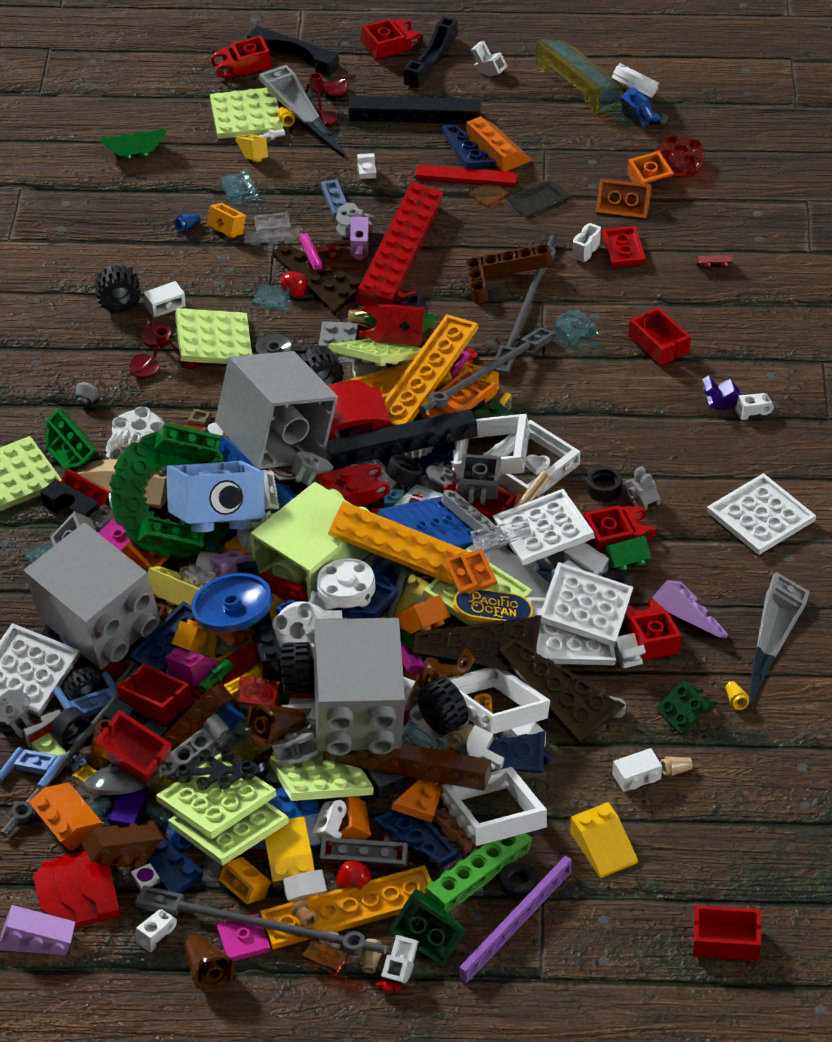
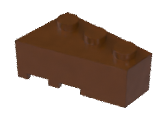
M153 820L148 821L147 825L137 826L136 823H130L129 827L119 828L117 825L92 828L82 842V845L91 862L140 868L145 865L164 838Z

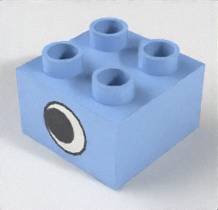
M243 461L168 465V512L180 518V524L188 523L193 532L214 531V522L229 523L230 529L252 528V519L265 518L264 471Z

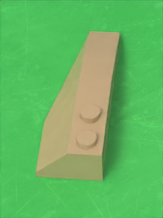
M118 459L87 462L85 465L80 466L76 473L112 491L109 481L110 477L115 474L114 466ZM167 470L165 472L160 471L147 482L148 486L145 488L147 493L143 496L147 498L146 505L161 509L166 503Z

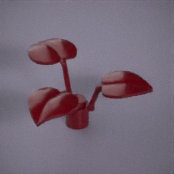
M312 73L309 75V82L306 83L305 93L307 95L309 88L313 93H317L319 117L325 125L335 124L337 115L333 111H322L320 91L328 93L330 96L345 94L347 92V77L323 84L322 74Z
M152 317L149 318L142 330L141 337L146 345H155L153 356L151 357L148 354L134 356L130 361L129 372L131 375L139 378L155 375L160 369V362L154 360L158 347H167L169 343L176 354L180 356L173 338H170L171 331L166 325L157 322ZM180 357L178 359L179 364L187 369H195L204 364L202 362L180 361Z

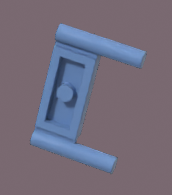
M104 671L101 676L109 688L68 701L59 686L55 687L53 692L64 710L70 707H77L87 716L100 713L115 695L117 688L109 672Z
M18 747L0 770V782L5 779L15 766L20 771L43 774L44 776L37 784V787L42 790L65 762L66 757L61 754L57 756L43 752L23 750L21 747Z

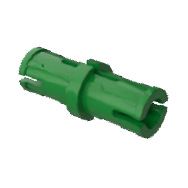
M224 659L215 669H211L208 672L206 678L197 684L198 690L204 694L210 687L215 686L217 683L220 684L223 681V677L234 668L233 664L228 659Z

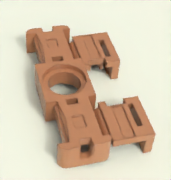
M446 808L436 809L432 821L440 825L441 832L452 842L457 841L464 847V852H471V849L480 848V845L476 846L467 837L464 829L459 827L457 820L450 815V812L447 811L446 813Z

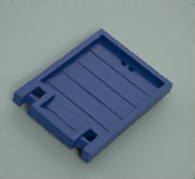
M442 496L382 508L377 513L379 516L464 550L483 539L482 536L477 535L475 530L441 502Z

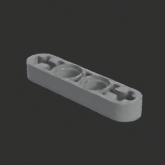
M452 490L444 491L441 502L484 539L496 540L500 530L494 523L458 493Z

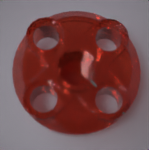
M669 134L664 137V140L656 148V151H660L673 171V177H690L697 174L702 168L705 153L701 141L697 139Z

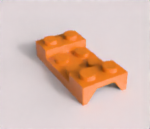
M468 367L438 392H444L474 374L472 369ZM477 380L449 397L448 404L443 408L437 409L433 407L424 413L420 412L421 417L424 419L472 409L480 402L486 403L497 394V383L493 382L488 386Z

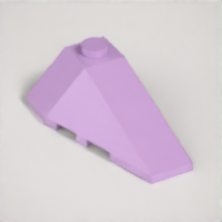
M667 580L652 597L669 613L720 638L728 636V633L713 617L706 615L708 610L696 602L698 600L697 597L682 582Z

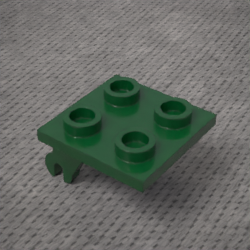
M683 679L655 709L683 735L705 711L712 710L710 708L711 705L716 706L717 703L714 699H704L699 694V692L701 694L704 692L700 686L696 688L690 686Z

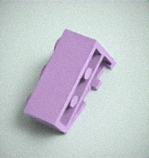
M11 905L1 933L0 950L66 955L71 944L75 921Z

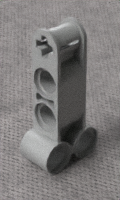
M217 714L209 717L204 722L202 729L174 749L164 761L165 765L162 764L160 768L158 767L160 776L164 781L172 782L176 779L175 770L180 764H187L191 768L199 762V752L201 750L209 749L213 751L216 748L221 749L231 741V730ZM200 741L206 742L204 747L196 746ZM183 754L190 755L187 760L180 759V756Z

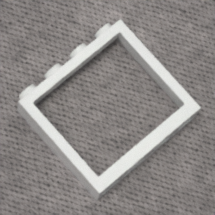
M527 414L476 419L478 436L473 438L516 434L514 455L501 457L500 475L524 473L530 432ZM469 439L455 441L456 450H453L454 461H451L452 472H455L457 479L460 477L462 455L467 454Z
M529 420V439H532L561 458L545 470L550 475V479L536 495L540 496L580 465V451L532 420ZM516 434L507 435L504 440L495 444L492 449L483 453V455L508 456L514 451ZM506 474L500 475L499 484L517 495V492L525 493L535 479L525 484L513 475Z
M488 667L466 673L463 676L447 679L455 684L463 695L468 707V719L492 734L548 718L550 700L506 670ZM495 687L520 706L493 714L466 694Z
M512 767L491 772V778L484 791L449 784L442 785L443 793L440 797L443 800V806L448 808L450 815L457 820L459 827L464 829L467 837L476 846L547 827V809ZM507 789L524 812L478 823L461 800Z

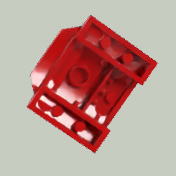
M360 380L343 381L328 385L338 396L328 440L336 439L335 430L367 423L371 424L372 431L391 426L380 388L370 387Z
M82 847L80 852L61 855L62 858L41 862L42 867L33 874L41 912L75 921L74 928L120 918L119 905L109 864L91 862L84 847Z

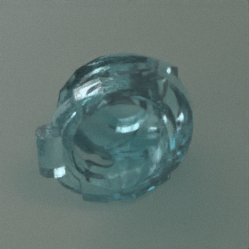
M567 310L556 318L555 334L564 346H578L580 337L590 338L598 334L596 324L592 323L588 316L579 310Z

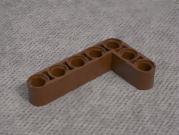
M540 244L469 258L466 261V268L473 302L481 304L487 301L488 295L485 279L549 267L552 264L550 246Z

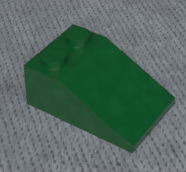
M415 889L388 931L394 935L419 941L417 950L444 967L467 930L435 900Z

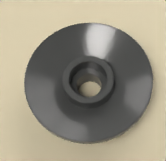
M280 334L265 335L256 343V352L258 354L289 352L292 348L291 341Z

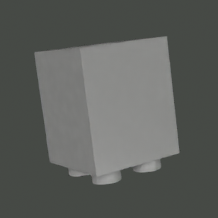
M294 351L232 356L228 358L215 423L256 468L293 465L299 451L311 452L324 458L338 396Z
M85 522L23 570L39 618L74 648L80 650L81 654L100 670L110 662H118L124 658L132 644L141 637H148L159 626V622H161L148 573Z
M399 618L315 619L313 676L317 751H328L332 755H344L351 750H370L375 754H386L393 749H401L405 695Z

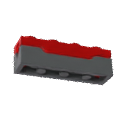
M322 837L320 859L324 865L342 866L347 861H356L368 868L408 870L410 849L408 843Z

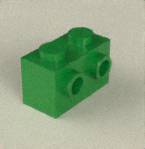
M645 536L604 546L606 557L609 558V569H628L627 564L634 563V566L646 564L645 560L651 558Z

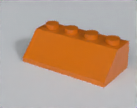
M481 116L467 122L469 140L475 141L481 151L485 150L488 153V158L494 159L496 167L501 171H508L531 161V158L495 124Z

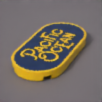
M487 589L462 594L458 591L453 600L455 612L461 614L463 619L471 622L506 621L521 617H532L533 614L531 603L525 597L515 593Z

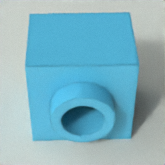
M390 489V493L384 497V508L394 506L404 496V490Z

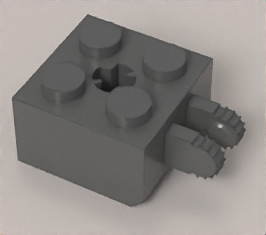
M462 455L459 495L469 498V504H473L474 498L480 499L481 505H485L486 499L497 500L501 474V457Z

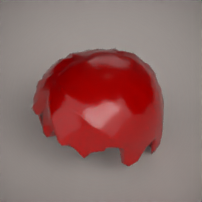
M289 271L279 278L283 291L288 289L293 297L305 295L307 279L303 274Z
M347 861L339 869L335 882L343 888L357 884L358 889L361 890L365 884L370 882L372 875L370 870L360 862Z

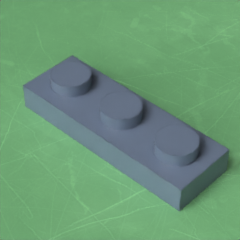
M337 179L321 182V189L333 218H336L339 207L347 203Z

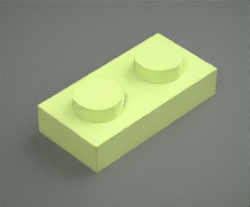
M50 733L32 742V748L37 752L57 756L60 754L64 756L66 754V751Z

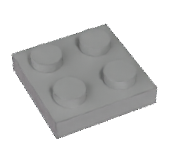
M322 321L319 348L325 347L327 349L330 343L356 341L358 323Z

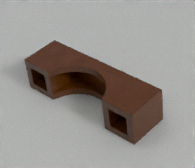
M222 683L210 687L164 734L162 738L171 743V752L198 732L209 717L221 713L235 699Z

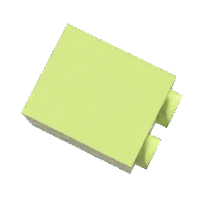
M316 482L312 483L250 533L252 561H256L259 574L264 571L304 586L308 600L312 591L318 592V574L328 563L339 559H357L371 567L375 556L372 552L328 535L342 501H347L337 490H328Z

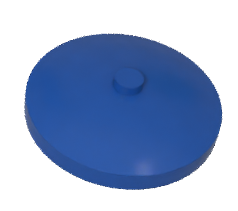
M247 573L228 574L218 577L201 587L192 600L191 609L195 621L202 628L213 632H234L247 628L261 620L271 607L272 594L268 583L256 575Z

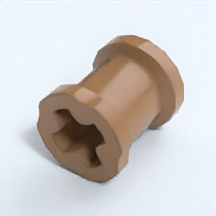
M299 900L291 907L290 914L301 922V927L310 928L317 922L318 915L307 907L308 904L305 900Z

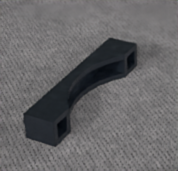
M445 16L440 19L424 53L416 60H410L404 67V85L415 88L421 86L457 37V19Z
M256 26L247 35V39L262 35L270 53H284L299 57L308 62L315 72L328 77L339 68V53Z

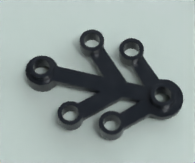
M224 748L220 751L221 760L229 762L234 766L223 764L212 756L211 750L204 749L199 752L200 761L212 767L190 768L187 764H180L175 770L177 782L188 783L193 779V776L210 775L209 777H199L196 780L198 790H207L216 781L220 789H228L231 784L240 778L244 780L254 778L258 768L255 762L249 760L242 761L235 757L233 750L230 748Z

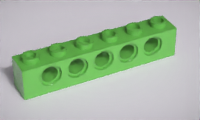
M524 833L486 843L481 848L474 849L466 859L459 860L450 871H444L439 879L435 882L431 881L425 887V895L435 900L445 911L450 912L499 875L507 864L516 862L528 853L532 838Z

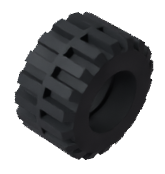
M115 265V267L109 266L107 267L108 269L101 270V273H98L95 279L97 301L101 304V307L106 308L107 311L113 310V312H125L124 310L132 309L131 306L135 307L141 296L137 273L130 267L126 268L125 265L121 267L119 265Z
M315 347L313 350L309 349L305 354L301 355V359L326 385L343 380L344 369L331 349Z
M309 642L283 643L281 647V677L283 690L286 695L310 694L313 691V655Z
M440 678L420 689L419 693H417L419 710L425 722L437 734L446 735L468 721L469 714L465 699L450 680Z

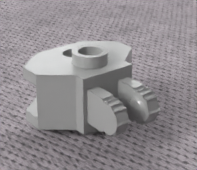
M346 203L338 209L336 232L342 238H349L351 217H368L369 231H372L376 218L373 215L363 213V210H360L355 203Z
M300 451L297 453L291 471L297 476L295 481H301L308 487L316 482L317 474L333 470L332 464L327 459L311 452Z
M448 464L442 467L430 465L420 483L423 487L444 494L445 486L451 482H455L458 489L459 479L456 478V474L452 472L451 466Z
M640 466L635 470L634 478L624 482V489L628 499L635 507H643L647 510L648 504L659 505L661 498L652 476L646 474V469Z
M8 690L0 696V725H9L20 738L24 737L25 734L19 727V724L24 721L27 728L33 725L28 714L31 699L26 693H23L21 690Z
M291 732L285 734V738L271 744L278 766L297 764L318 754L312 732L303 734Z

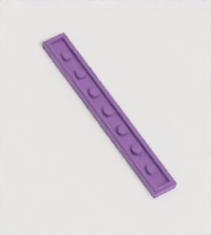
M564 856L459 967V980L464 984L468 983L571 874L572 861L569 857Z

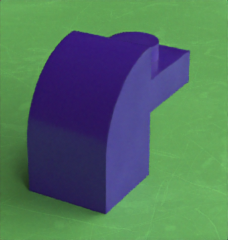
M709 375L703 378L705 385L703 390L712 408L728 409L737 404L738 396L741 395V392L731 378L720 385H717Z

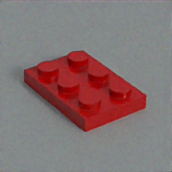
M636 226L602 229V237L611 268L646 264L645 254Z

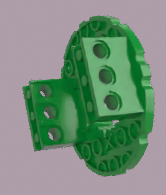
M165 422L157 432L143 436L140 442H133L122 453L114 466L115 474L110 477L109 485L112 491L109 494V502L116 523L123 527L124 535L133 544L147 553L155 552L161 558L173 556L176 559H187L198 556L201 551L206 552L209 546L214 547L225 537L230 530L229 523L214 522V531L193 532L188 523L180 524V521L175 523L171 522L170 519L162 520L159 516L154 517V511H148L150 505L145 504L147 498L143 497L147 493L145 490L148 486L147 482L160 471L165 472L168 465L224 462V456L219 451L222 435Z

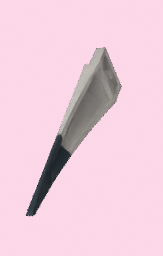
M287 65L259 74V80L267 87V91L344 157V151L319 117L296 74Z
M778 572L773 575L765 596L748 692V706L752 703L779 650L806 606L810 591Z

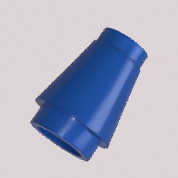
M198 213L179 215L175 218L174 224L178 231L185 232L200 223L201 218Z

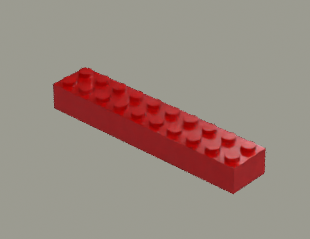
M411 181L358 288L355 304L361 306L394 304L397 298L396 294L400 291L438 213L444 192Z

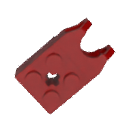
M389 18L363 25L360 41L375 59H380L413 49L422 42L423 34L410 31L412 22L408 19L391 20ZM419 36V38H418L417 41H415V42H412V41H411V40H413L415 37Z
M262 35L231 43L230 47L223 48L210 57L212 65L216 66L217 77L221 78L249 75L253 72L272 68L270 52ZM217 56L223 57V61L219 63L214 62V59ZM222 67H227L228 70L226 73H219V70Z
M392 304L362 306L361 312L373 315L377 319V325L373 329L359 331V336L367 337L375 342L421 346L424 308ZM406 321L407 325L410 326L406 327L407 329H402V326L399 325Z
M359 464L316 475V483L328 490H337L342 494L345 501L357 507H365L367 504L375 503L390 493L389 483L375 481L382 475V468L377 464ZM371 470H377L375 474L368 475ZM381 487H386L383 492H376Z
M620 505L584 512L583 515L595 538L588 540L589 545L605 554L604 546L641 537L651 531L649 535L645 536L646 540L649 541L656 536L657 530L653 526L638 523L645 518L646 510L643 507H620Z
M653 599L648 600L646 610H637L628 604L623 618L624 629L627 634L635 633L638 646L644 645L646 653L641 656L642 660L679 654L682 635L667 610H664Z

